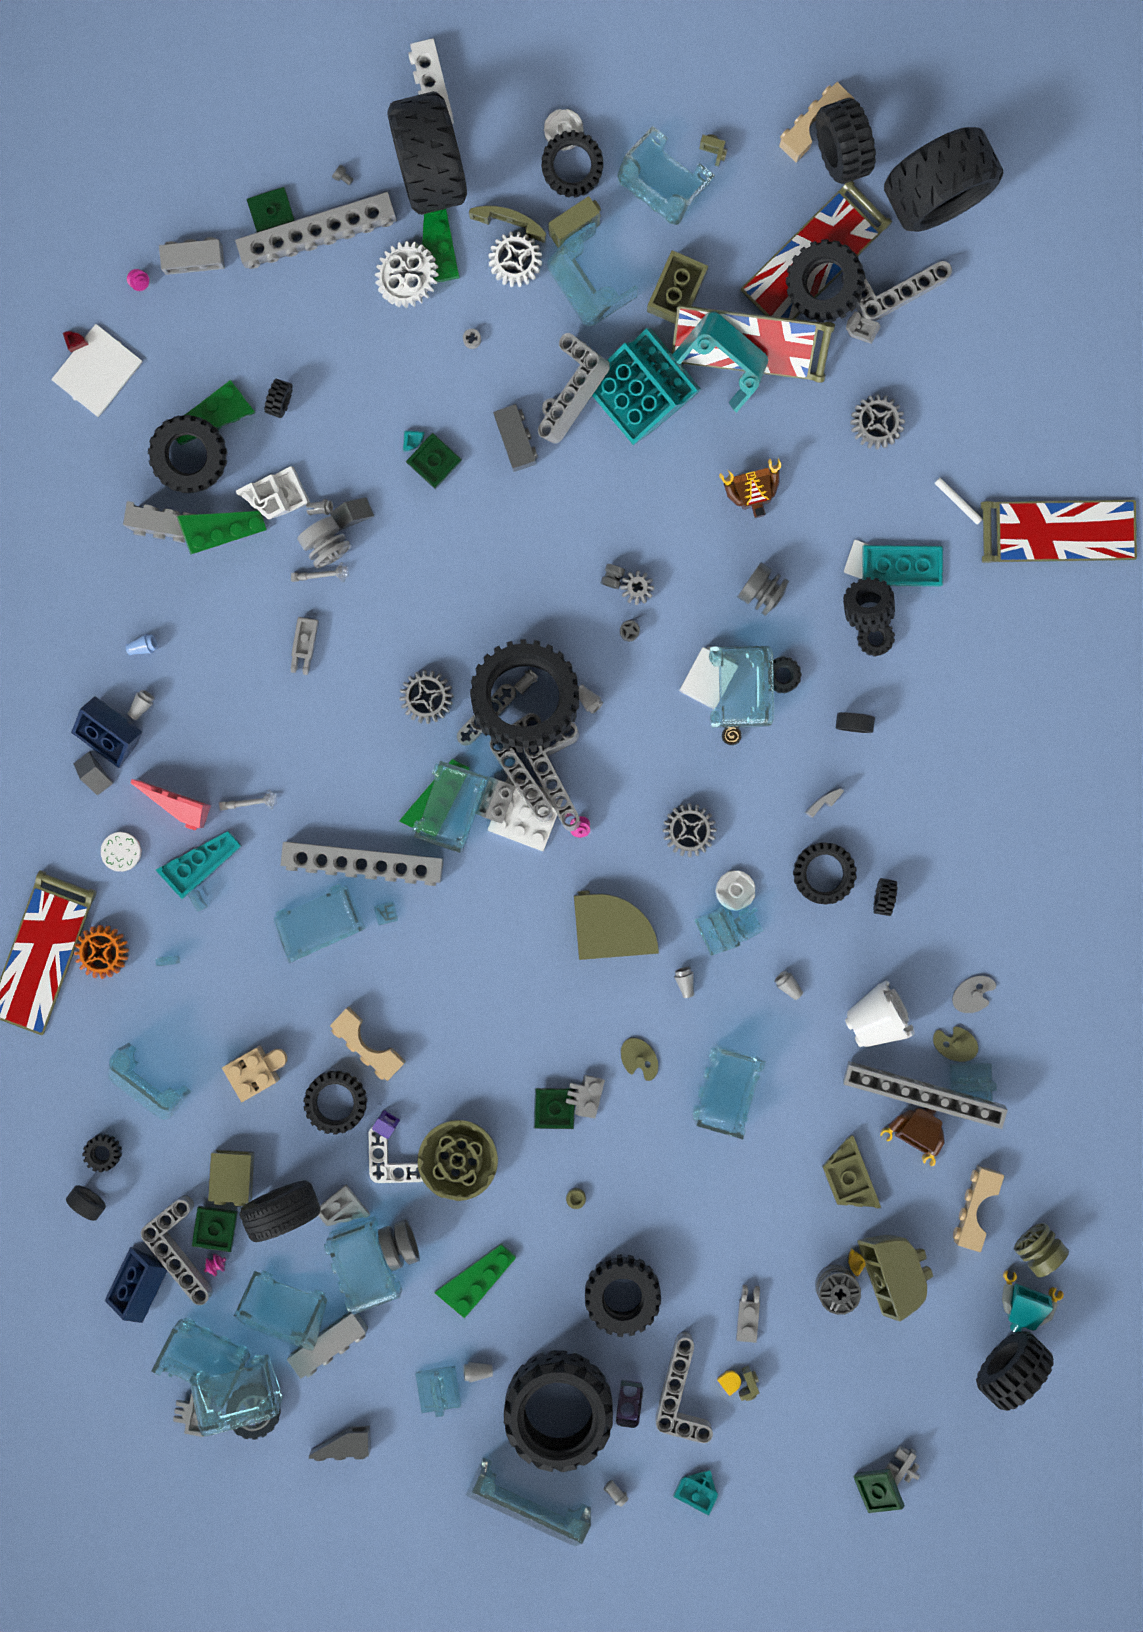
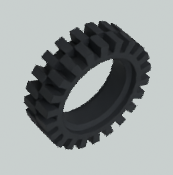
M571 130V132L563 131L562 134L555 135L554 139H550L547 147L545 146L541 159L542 173L546 183L549 184L553 191L555 190L557 194L565 195L568 198L569 196L576 198L579 195H586L587 192H591L594 189L595 185L597 186L602 176L603 157L598 143L593 141L590 135H585L582 131L580 133L575 132V130ZM573 145L583 148L591 160L590 172L583 180L576 183L563 181L558 177L554 169L555 156L566 146Z
M821 842L810 845L798 855L797 861L793 866L794 883L802 896L808 900L823 905L834 904L845 899L844 897L851 893L850 890L854 888V881L857 879V869L849 852L845 851L843 847L833 843ZM817 856H833L842 866V880L832 891H817L807 880V867Z
M334 1070L317 1077L309 1085L303 1100L305 1102L303 1108L307 1113V1119L311 1120L310 1124L312 1126L315 1125L319 1131L323 1130L325 1131L324 1133H333V1135L343 1134L353 1129L360 1122L367 1108L366 1091L363 1090L362 1083L357 1081L358 1078L352 1077L350 1073H343L340 1070L335 1072ZM338 1084L344 1086L352 1094L354 1105L348 1117L341 1120H331L320 1112L317 1104L318 1095L328 1085Z

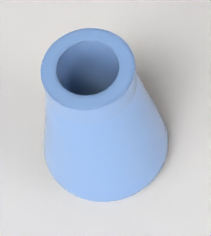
M145 634L126 644V651L129 655L153 653L154 650H157V641L152 634Z

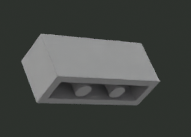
M208 237L204 241L188 239L184 243L169 241L165 242V245H159L161 269L165 275L225 269L223 246L219 239Z

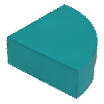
M404 431L403 451L408 452L419 447L424 439L425 432Z

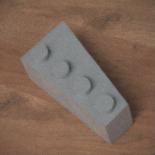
M127 501L123 525L134 531V535L146 536L147 533L153 534V538L165 540V537H172L175 542L185 543L176 517L181 515L178 511L166 508L163 511H159V508L145 504L143 508H140L134 502ZM183 512L182 515H197V514H191V513Z

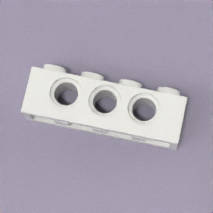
M434 38L410 44L412 52H408L411 65L415 64L417 70L413 72L415 83H420L421 87L418 95L432 91L439 93L446 102L453 124V115ZM425 62L430 63V66L427 68L421 67ZM428 82L435 83L432 87L425 86Z

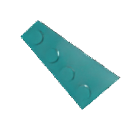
M227 831L155 870L181 899H184L240 849L242 845Z

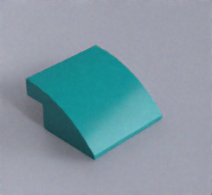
M646 328L633 342L624 343L607 359L610 365L609 370L592 396L631 444L635 445L677 412L702 389L684 367L675 361L670 350L651 328Z

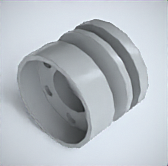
M332 516L314 523L297 538L305 551L314 549L310 553L309 558L310 560H315L313 564L317 569L337 561L351 548L349 541H344L346 538L344 534L334 536L340 527Z

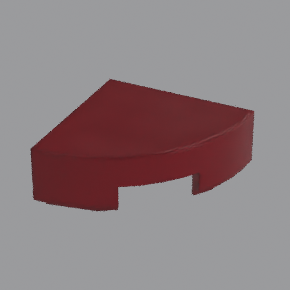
M72 331L63 332L67 348L70 352L89 345L87 340L79 333Z

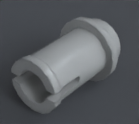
M327 499L321 502H308L306 508L314 509L307 510L308 515L323 513L329 515L333 512V503Z
M531 669L525 671L526 674L514 685V688L522 695L534 682H537L538 676Z
M613 1480L609 1481L603 1488L615 1501V1505L622 1507L629 1499L627 1493H623Z

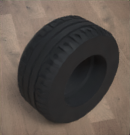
M307 1180L285 1185L250 1201L241 1208L240 1218L248 1238L253 1242H262L288 1233L310 1222L320 1214L321 1207L312 1184Z

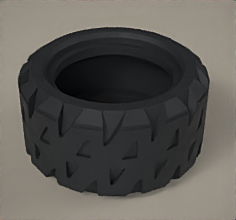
M432 91L392 101L387 115L411 208L416 213L423 215L462 205L467 196L466 180L456 136L444 98L439 93Z
M964 127L928 142L903 159L889 173L884 183V192L902 227L906 231L920 232L939 226L978 204L999 185L1004 170L985 132L981 128Z
M556 1350L550 1351L546 1355L544 1353L538 1354L530 1358L525 1365L522 1364L508 1385L504 1404L503 1423L505 1424L506 1436L511 1446L515 1447L517 1454L528 1464L532 1462L536 1468L553 1472V1469L560 1472L576 1470L578 1465L585 1466L598 1456V1451L604 1449L613 1426L611 1390L600 1369L596 1365L590 1364L589 1359L577 1353L567 1354V1351ZM551 1383H565L576 1387L587 1397L591 1405L592 1413L588 1422L579 1432L564 1438L549 1437L540 1433L530 1423L525 1410L527 1401L536 1390Z

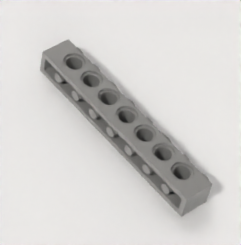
M385 192L236 239L235 242L244 267L255 269L265 262L274 263L284 256L293 257L303 250L312 251L322 244L331 245L341 238L350 239L357 233H369L376 227L391 226L397 220L389 194ZM372 211L379 212L375 218L369 217V214ZM353 217L360 218L356 224L350 223V220ZM334 223L341 224L337 230L331 229V226ZM315 229L322 230L318 236L312 235ZM296 235L303 236L300 241H293ZM277 241L284 242L281 247H274ZM258 247H264L262 253H255Z
M283 842L280 866H286V870L298 871V868H306L305 872L317 873L318 870H325L327 875H337V872H343L346 877L357 878V874L365 875V879L377 880V876L385 877V881L397 882V878L405 879L404 883L416 884L417 880L425 881L424 885L436 886V883H440L442 880L444 858ZM301 852L306 853L308 856L307 862L304 864L298 860ZM321 854L326 855L328 859L324 866L318 862V857ZM341 856L347 859V865L344 868L338 865V859ZM361 858L367 861V867L364 870L359 869L357 865L358 860ZM381 860L387 863V869L384 872L379 871L377 868V864ZM399 863L406 864V873L400 874L397 871ZM419 865H424L427 868L425 876L418 875L416 870Z
M848 1061L843 1078V1084L1000 1129L1003 1128L1008 1111L1004 1104Z

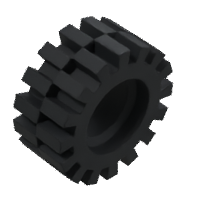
M277 378L274 379L266 396L264 412L282 418L288 409L287 406L290 403L293 385Z
M885 624L884 629H877L883 635V642L878 646L872 645L869 642L868 636L872 630L864 632L861 629L858 631L857 640L861 651L867 653L866 655H873V657L881 656L888 652L895 642V633L892 631V626Z
M778 657L767 665L764 679L772 691L788 693L800 683L802 676L801 668L790 657ZM781 667L787 668L790 671L791 676L786 683L779 682L775 677L777 669Z
M879 879L873 902L874 914L891 916L895 907L894 904L896 903L897 881Z
M100 1134L93 1137L84 1146L83 1150L85 1151L82 1153V1156H85V1159L83 1161L88 1163V1168H93L92 1171H108L120 1161L122 1147L118 1146L119 1141H115L114 1136L109 1137V1134ZM98 1146L108 1148L109 1157L107 1160H99L96 1157L95 1150Z

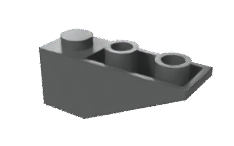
M370 1426L347 1428L311 1449L309 1459L324 1461L326 1458L344 1460L346 1457H354V1459L361 1460L369 1457L371 1451Z

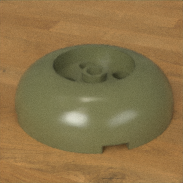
M466 1120L446 1121L433 1128L422 1141L418 1153V1170L425 1185L437 1196L455 1201L469 1200L484 1192L493 1181L498 1166L497 1149L490 1135L479 1125ZM461 1140L466 1143V1147L463 1149L457 1145ZM441 1152H448L449 1158L442 1159ZM455 1156H462V1160L457 1161ZM473 1157L477 1163L470 1165L468 1159ZM453 1168L459 1169L460 1174L458 1176L452 1175L451 1170Z

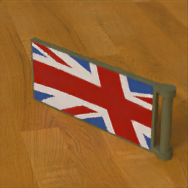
M853 181L845 183L741 287V292L765 316L795 319L801 314L791 302V298L787 293L788 286L786 285V277L789 274L787 272L788 266H792V258L801 253V248L804 246L805 248L810 247V243L814 241L821 243L823 239H828L829 242L836 240L842 245L845 244L850 247L858 257L893 222L889 217L886 218L854 186L855 183ZM846 192H849L881 224L878 228L844 195ZM824 263L817 266L811 272L807 281L810 294L817 298L843 272L842 269L834 263Z
M678 305L672 354L708 312L714 311L724 317L767 355L768 365L764 374L809 379L818 383L825 381L826 375L824 371L831 333L834 332L835 328L834 323ZM822 330L824 332L816 372H810L817 332ZM717 347L706 355H701L692 349L681 363L744 371Z
M1135 500L981 502V509H983L984 549L982 563L1121 561L1137 559ZM991 509H996L997 556L992 555Z
M41 870L37 873L33 890L0 977L1 1021L39 1035L45 1033L74 954L75 944L78 943V937L81 935L97 891L81 888L49 876ZM45 882L86 898L85 903L41 887L42 883Z

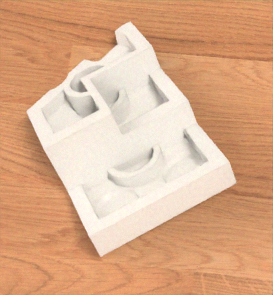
M293 466L236 490L239 496H242L251 506L258 509L267 519L292 512L310 502Z

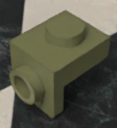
M712 134L702 135L699 149L717 154L715 166L719 167L720 161H725L728 150L724 148L726 141L720 140Z
M746 1366L742 1368V1372L748 1388L738 1392L741 1401L753 1400L760 1394L756 1384L759 1382L755 1370L751 1372L750 1367Z

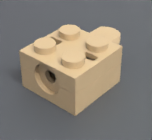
M260 1045L222 1067L241 1103L280 1080L276 1070L286 1064L287 1054L282 1049H274L265 1054Z

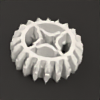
M510 232L509 238H506L503 234L502 242L496 239L495 243L497 246H491L493 253L488 255L491 259L489 266L493 267L491 273L497 274L496 280L503 278V285L507 284L508 281H510V287L514 286V282H517L518 287H521V281L528 285V278L534 280V273L540 272L538 266H542V261L539 260L542 258V253L538 252L540 247L539 245H534V239L528 241L529 237L527 234L523 238H521L520 232H517V237H513V233ZM513 246H521L525 249L516 250ZM507 249L508 256L503 259L504 262L499 264L500 255ZM512 254L519 259V265L517 262H512ZM531 256V264L524 270L523 262L527 260V257ZM505 269H506V270L514 269V270H516L518 273H517V274L509 273V272L505 271Z

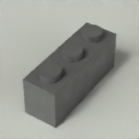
M516 404L494 411V418L513 472L536 465L535 459L538 458L535 446L531 447L528 441L532 438L528 427L524 429L522 421L525 418L522 409L518 410Z

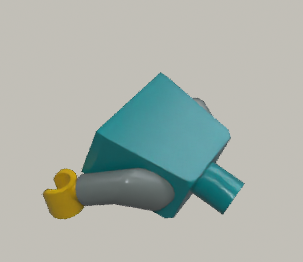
M1005 1270L1003 1278L1006 1280V1284L1003 1286L1002 1302L1004 1311L1008 1315V1320L1012 1323L1010 1329L1015 1333L1022 1332L1023 1328L1034 1331L1039 1326L1051 1321L1058 1306L1057 1301L1061 1300L1064 1296L1063 1292L1059 1291L1055 1297V1287L1049 1289L1048 1296L1017 1283L1013 1286L1012 1282L1017 1279V1275L1013 1272L1012 1279H1008V1270Z

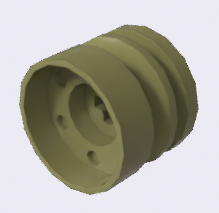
M1039 1223L1027 1230L1014 1245V1251L1020 1255L1023 1261H1028L1027 1266L1037 1277H1044L1055 1271L1069 1255V1249L1060 1239H1055V1233L1050 1230L1046 1223Z

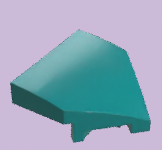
M711 1470L682 1477L673 1494L674 1498L708 1516L718 1498Z

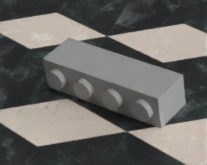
M354 1308L290 1353L287 1361L300 1379L304 1376L308 1378L317 1371L316 1368L318 1366L329 1364L334 1359L333 1356L339 1352L341 1355L347 1351L352 1342L358 1343L364 1339L368 1327Z

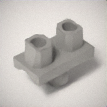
M899 1446L894 1456L902 1461L901 1465L897 1467L892 1462H889L885 1468L891 1470L897 1486L906 1473L907 1475L904 1480L908 1483L912 1477L916 1480L920 1478V1475L916 1472L920 1466L914 1463L910 1467L917 1457L916 1451L912 1448L909 1451Z

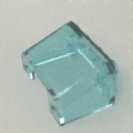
M652 126L625 154L618 171V181L623 187H626L635 194L638 199H641L650 206L653 211L664 217L667 222L678 225L710 186L715 175L700 163L697 165L694 174L688 171L663 151L668 138ZM653 135L660 140V143L653 139ZM700 173H703L707 177V179L704 180L700 176Z

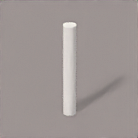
M941 478L935 482L977 525L983 520Z

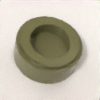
M573 1188L568 1191L566 1202L570 1208L580 1209L586 1202V1195L583 1190Z

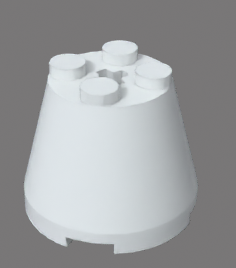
M888 981L878 984L847 1011L845 1022L850 1030H854L856 1034L855 1040L859 1047H869L903 1040L915 1034L913 1025L908 1024L909 1014L895 989H889L888 986L890 984Z

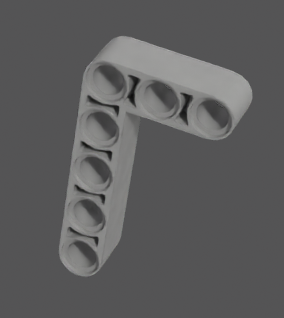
M946 261L938 262L878 296L874 294L867 279H864L866 286L863 292H865L866 297L862 298L860 303L857 302L855 307L861 317L877 321L944 284L952 273L951 265ZM937 270H943L945 272V276H939L937 274ZM844 274L841 280L843 285L845 281ZM919 280H926L928 286H922ZM908 289L911 295L905 296L901 290ZM884 299H891L893 301V305H886ZM866 309H874L876 315H869Z
M565 333L561 336L559 347L577 361L580 366L538 427L540 437L554 444L559 443L563 439L610 367L609 362L570 333Z
M530 713L512 725L525 727L530 721H536L539 724L541 720L538 715ZM490 740V748L493 755L535 817L541 822L549 821L553 815L552 807L514 752L516 747L510 746L509 750L504 748L502 750H495L494 746L496 744ZM507 759L515 760L513 766H506L505 762ZM519 775L527 777L522 783L517 782L516 778ZM530 791L538 793L534 799H529L527 794ZM541 807L549 809L546 815H539L538 810Z
M571 722V729L575 733L572 736H565V732L561 734L562 739L556 742L555 745L544 749L543 745L538 746L539 752L536 755L529 754L530 748H524L525 754L562 825L568 831H574L579 828L580 818L548 756L578 740L579 732L573 722ZM543 764L548 765L546 772L538 771L539 766ZM550 782H556L557 787L550 790L547 788ZM559 799L567 801L563 807H558L556 803ZM574 816L576 821L570 825L565 822L566 818Z
M182 1196L142 1228L141 1238L190 1300L196 1305H203L212 1296V1288L167 1232L186 1217L194 1207V1202L190 1197ZM179 1203L186 1204L187 1211H182L179 1208ZM168 1215L172 1222L166 1223L163 1216ZM148 1228H153L156 1231V1235H150ZM160 1244H166L168 1246V1251H163L160 1247ZM173 1259H178L181 1263V1266H175L173 1264ZM185 1275H191L193 1282H188L185 1279ZM198 1290L204 1291L205 1294H206V1297H205V1298H201V1297L198 1295L197 1291H198Z
M682 1332L675 1339L655 1416L656 1427L664 1434L699 1443H708L713 1437L709 1421L678 1412L694 1351L692 1336L687 1332ZM683 1340L690 1342L688 1347H681L679 1344ZM677 1360L685 1362L681 1367L676 1366L674 1363ZM673 1379L680 1381L676 1386L670 1385V1381ZM672 1398L675 1402L672 1405H667L664 1403L665 1400ZM662 1418L670 1420L668 1424H661L659 1421ZM687 1423L689 1427L687 1429H680L679 1425ZM701 1428L708 1429V1432L704 1435L698 1433Z

